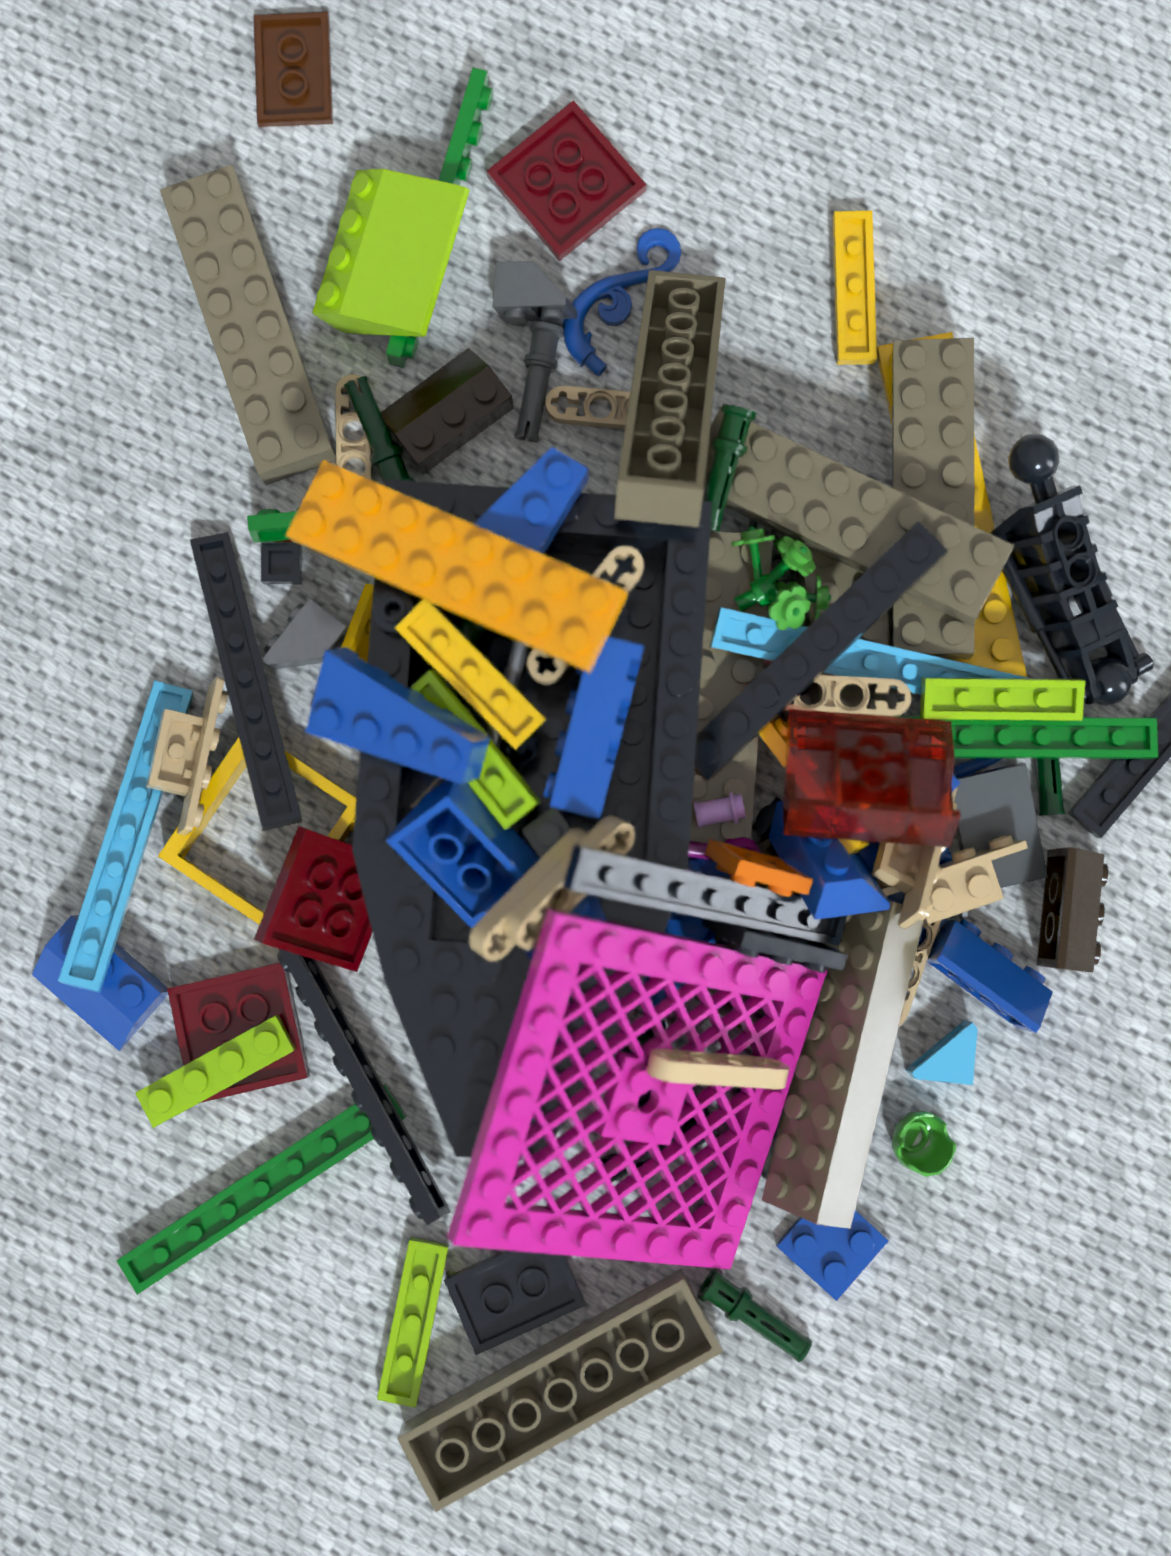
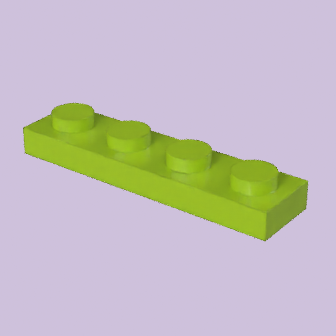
M436 670L427 672L411 687L424 695V699L440 709H446L486 734ZM490 739L480 778L470 781L468 784L503 828L507 829L541 801Z
M921 677L920 718L1083 721L1085 680Z
M276 1015L135 1092V1095L152 1127L155 1128L297 1050L280 1016Z
M410 1237L377 1400L414 1408L417 1406L449 1244Z

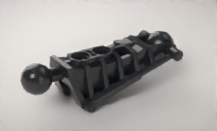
M1041 434L1025 435L1012 445L1008 455V463L1014 478L1030 485L1035 502L1020 508L990 533L1014 545L1002 572L1032 632L1037 634L1058 678L1070 679L1061 659H1065L1071 678L1085 680V704L1097 703L1107 706L1119 703L1128 695L1131 685L1138 681V676L1153 669V660L1147 653H1138L1116 609L1119 606L1117 601L1112 599L1113 594L1106 582V573L1100 570L1095 553L1098 552L1095 543H1091L1087 524L1090 522L1088 515L1083 513L1080 494L1083 493L1081 486L1074 485L1057 492L1052 477L1060 463L1059 450L1052 439ZM1068 597H1074L1081 611L1080 614L1073 615L1066 599ZM1105 646L1108 656L1094 659L1091 662L1088 653Z

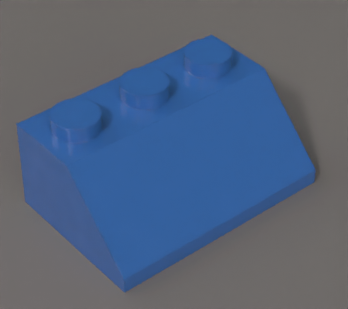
M445 780L430 791L386 840L471 928L540 860L538 855L511 827L503 828L468 783L462 785L450 780Z
M807 798L777 802L768 838L779 858L813 879L809 894H799L814 920L889 910L890 902L876 879L871 876L872 873L860 853H848Z
M71 915L44 946L32 975L120 1051L168 996V987L117 943L101 993L60 983L58 979L79 915Z
M962 919L960 922L948 920L936 936L927 962L1016 1028L1037 1033L1053 991L1043 985L1046 978L1027 965L1024 969L1017 966L1011 961L1014 955L996 942L992 946L979 938L982 931L965 919Z

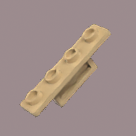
M216 677L209 684L202 718L169 709H164L161 715L146 787L185 796L177 834L187 835L193 830V827H199L202 820L204 804L199 803L201 789H207L212 774V766L207 765L209 751H215L220 736V729L215 728L218 713L222 714L224 712L228 698L227 691L223 690L225 680L223 678Z
M957 788L929 819L920 821L916 817L914 820H911L902 814L896 806L888 813L871 876L906 894L898 926L907 929L918 920H924L933 906V899L930 896L933 885L941 873V866L938 864L941 853L949 841V835L946 832L949 821L953 818L957 809V804L954 802Z
M1006 835L990 840L988 842L990 848L975 852L974 847L952 853V861L939 865L941 866V873L933 885L930 896L933 899V906L924 922L931 924L1004 899L992 860L1027 849L1026 840H1013L1012 835ZM879 879L876 880L885 896L900 892V890Z

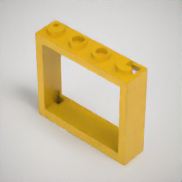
M238 737L210 778L207 789H203L200 794L199 803L204 804V812L199 827H193V830L187 835L177 834V827L158 857L260 925L265 911L185 858L246 768ZM285 750L291 770L347 806L328 834L329 837L344 842L350 832L354 833L356 797Z

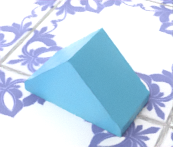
M964 1020L905 1069L911 1077L919 1080L973 1085L978 1028L973 1022Z

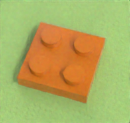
M709 839L705 855L717 863L716 869L732 875L731 880L749 887H755L756 881L768 884V890L787 897H791L792 891L805 895L809 894L813 879L783 859Z

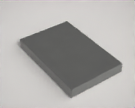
M1021 762L956 777L961 782L957 787L954 800L957 804L954 821L960 850L974 847L975 852L990 848L988 843L990 840L1012 835L1013 840H1026L1028 848L992 860L1000 888L1047 878L1048 875L1027 765Z

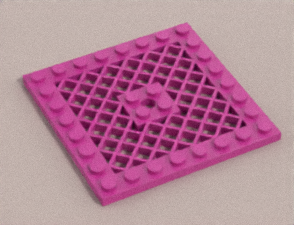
M548 909L446 1238L454 1246L731 1269L827 970L825 973H820L803 967L800 961L793 960L791 966L770 960L767 954L759 953L758 958H753L735 952L734 947ZM602 967L618 971L607 978ZM594 974L598 985L582 994L578 983ZM638 974L651 976L652 978L642 984ZM629 980L633 991L618 1001L614 990ZM673 981L687 984L677 990ZM706 987L719 989V991L710 996ZM661 988H664L668 997L653 1007L649 997ZM571 994L574 1001L567 1006ZM697 994L701 1004L687 1013L683 1003ZM740 994L750 995L751 997L743 1002ZM605 997L610 1008L594 1018L590 1007ZM730 1001L734 1010L720 1018L717 1009ZM640 1004L644 1014L629 1024L625 1014ZM762 1007L765 1016L753 1024L749 1016ZM672 1011H675L678 1020L664 1030L660 1020ZM581 1014L585 1025L569 1035L565 1025ZM708 1017L711 1026L697 1035L694 1026ZM617 1021L621 1031L605 1041L601 1031ZM740 1023L744 1032L730 1041L727 1032ZM651 1027L655 1037L643 1046H640L636 1037ZM684 1033L689 1042L679 1049L681 1051L705 1052L704 1049L718 1039L721 1048L715 1053L737 1055L750 1045L753 1054L750 1056L776 1059L787 1064L790 1068L785 1088L740 1087L741 1092L729 1101L725 1092L733 1086L709 1085V1087L695 1096L692 1087L696 1084L666 1082L648 1075L646 1070L651 1050H674L671 1043ZM557 1036H559L561 1042L554 1046ZM593 1038L597 1048L581 1059L577 1048ZM628 1044L632 1053L618 1050ZM618 1051L616 1059H614L612 1054ZM568 1055L573 1065L557 1076L552 1066ZM604 1061L608 1071L592 1081L588 1072ZM546 1076L548 1083L542 1086L544 1077ZM580 1078L584 1088L568 1099L564 1089ZM648 1090H651L649 1101L644 1106L638 1107L639 1097ZM605 1091V1094H604V1097H603V1100H602L600 1094ZM556 1095L560 1105L546 1116H543L539 1107ZM716 1100L719 1108L705 1117L702 1109ZM592 1101L596 1110L580 1121L576 1112ZM533 1116L536 1123L530 1126V1122ZM694 1116L697 1124L683 1134L680 1126ZM568 1118L572 1128L555 1139L551 1130ZM726 1121L729 1129L715 1138L712 1131ZM594 1130L601 1137L591 1143L587 1134ZM544 1136L548 1145L531 1157L527 1147ZM704 1138L707 1146L693 1156L690 1148ZM623 1140H631L634 1142L630 1144L628 1147H626ZM580 1141L583 1150L567 1161L563 1152ZM657 1144L668 1146L660 1151ZM615 1146L618 1154L602 1165L599 1156ZM648 1150L652 1158L637 1169L633 1161ZM682 1155L685 1162L670 1173L667 1165ZM521 1157L524 1163L517 1167L519 1158ZM553 1159H556L559 1168L543 1179L538 1170ZM714 1159L717 1167L703 1176L700 1169ZM591 1163L595 1171L581 1182H578L575 1174ZM623 1168H626L629 1175L613 1186L610 1178ZM659 1172L662 1180L647 1190L644 1182ZM531 1176L535 1185L518 1197L514 1188ZM692 1176L695 1183L680 1193L678 1186ZM567 1181L571 1189L554 1200L550 1192ZM602 1185L606 1193L590 1204L586 1196ZM636 1189L639 1197L624 1207L621 1200ZM670 1193L673 1200L658 1211L655 1203ZM702 1197L705 1204L691 1214L688 1207ZM543 1198L547 1206L534 1204ZM578 1202L582 1208V1210L570 1209ZM612 1206L616 1211V1213L606 1212ZM646 1210L650 1215V1217L639 1216ZM680 1214L683 1220H675L673 1218Z

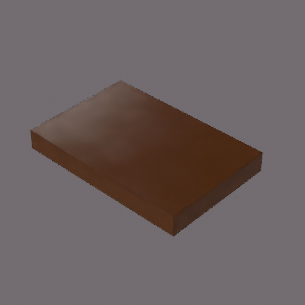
M328 11L253 15L258 127L333 124L330 16Z

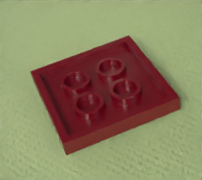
M574 100L486 171L487 178L559 262L646 191L647 186Z
M298 825L254 940L261 944L357 972L370 941L372 929L354 860L353 845Z
M280 963L167 988L183 1066L276 1015L280 1016L297 1050L202 1102L310 1077L288 972L283 969Z

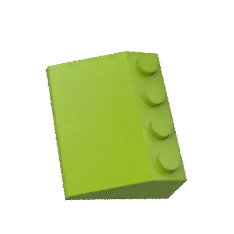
M387 169L356 170L312 314L338 331L347 334L426 337L470 190L465 186Z

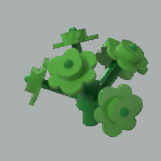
M751 526L748 528V531L740 532L741 540L731 541V546L750 545L754 580L749 583L751 589L734 598L741 612L757 603H760L761 607L768 605L770 619L776 621V627L779 630H786L788 627L793 629L801 627L805 620V613L810 608V602H814V619L820 616V610L828 609V602L831 601L832 596L829 594L828 586H821L820 575H816L814 593H806L805 589L794 581L788 584L784 582L775 583L790 568L797 570L803 576H807L816 569L815 563L812 560V553L804 543L788 536H783L782 539L777 538L774 541V546L781 553L783 560L769 574L762 575L758 543L774 540L775 535L765 536L764 529H755V527Z

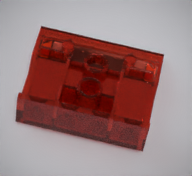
M789 709L783 799L784 835L951 847L961 817L960 810L954 809L952 777L955 754L951 721Z

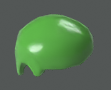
M922 1110L910 1112L902 1118L894 1127L891 1143L893 1152L900 1164L925 1177L941 1174L951 1165L956 1152V1143L947 1132V1124L938 1116ZM921 1130V1141L918 1144L912 1146ZM930 1139V1144L924 1149L928 1140Z

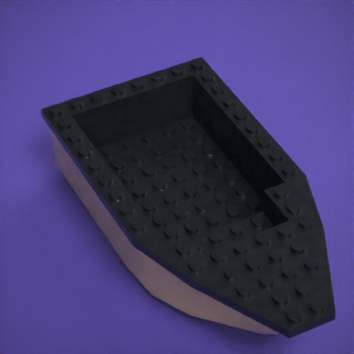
M382 479L383 486L471 524H474L510 489L506 487ZM581 493L544 555L591 576L610 552L621 546H630L636 549L642 555L644 561L643 574L629 592L608 637L643 645L644 648L600 821L607 816H616L634 828L635 840L632 848L625 856L688 870L712 502L702 501L699 527L616 519V495ZM628 557L625 561L615 560L614 562L618 565L615 575L611 580L606 574H603L601 578L617 586V581L623 573L628 572L631 575L635 573L632 569L633 559ZM374 577L372 607L375 599L381 593L388 590L404 592L411 598L414 607L423 600ZM395 603L388 605L386 615L391 618L398 616L401 611L400 605ZM433 604L457 627L459 615ZM371 612L368 664L384 670L390 674L389 677L407 688H411L427 672L436 670L399 632L393 633L381 629L376 624ZM486 627L479 649L487 635V632L497 634L498 636L502 637L503 639L507 640L512 644L514 640ZM531 647L528 649L517 689L547 719L535 730L538 741V750L535 757L522 767L512 765L541 801L535 807L525 826L551 808V798L544 797L550 772L558 773L562 757L556 756L555 751L560 732H568L572 716L565 713L571 690H579L582 675L576 674L577 668L570 666L556 683L547 685L535 681L531 677L527 666L528 657L533 650ZM539 656L536 659L539 663V670L537 672L542 675L545 671L554 673L557 670L554 666L555 658L549 656L545 659ZM473 716L487 733L489 723ZM360 751L352 851L383 978L455 1157L471 1158L531 961L524 949L517 944L503 958L497 961H488L475 952L469 943L473 928L387 843L388 836L413 810L411 805L438 776ZM561 811L572 829L578 827L590 832L600 822L592 818ZM521 831V833L518 834L520 838L537 854V852L532 847L524 833ZM598 896L605 917L610 922L664 933L672 911ZM602 967L607 978L618 971ZM594 974L578 983L582 994L598 985ZM638 974L643 984L646 975ZM629 980L614 990L618 1001L633 991ZM571 994L567 1006L574 1001ZM604 997L591 1006L590 1010L595 1018L610 1007ZM580 1014L567 1023L565 1027L569 1035L583 1027L585 1022ZM617 1021L601 1031L605 1041L614 1036L618 1031L619 1025ZM557 1036L554 1046L561 1042L559 1036ZM593 1038L578 1047L577 1051L582 1059L596 1049L597 1046ZM567 1055L554 1064L552 1068L558 1076L573 1064ZM594 1067L592 1070L588 1072L590 1077L596 1067ZM546 1076L544 1077L542 1086L548 1083ZM579 1078L565 1088L564 1091L568 1099L582 1090L584 1085ZM555 1095L539 1108L543 1116H546L557 1108L560 1103ZM533 1116L530 1122V1126L536 1123ZM564 1121L551 1130L554 1137H556ZM544 1136L527 1147L531 1157L548 1145Z

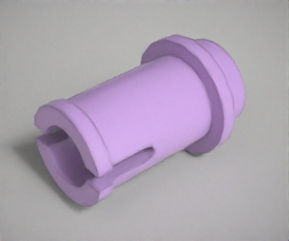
M729 792V797L699 803L694 802L699 828L734 820L736 824L739 823L738 819L746 818L741 794L733 795V792Z

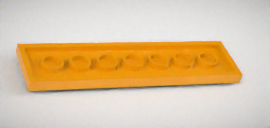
M325 460L322 461L286 533V536L294 542L589 674L628 596L624 589Z

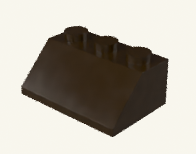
M468 348L384 409L381 415L389 432L420 473L424 475L514 409L512 395L491 367Z
M1071 847L1048 850L1046 862L1048 877L1045 878L1036 966L1094 972V965L1099 963L1101 956V945L1099 941H1096L1098 926L1102 925L1105 914L1104 904L1100 902L1101 887H1104L1108 880V865L1104 863L1105 854Z

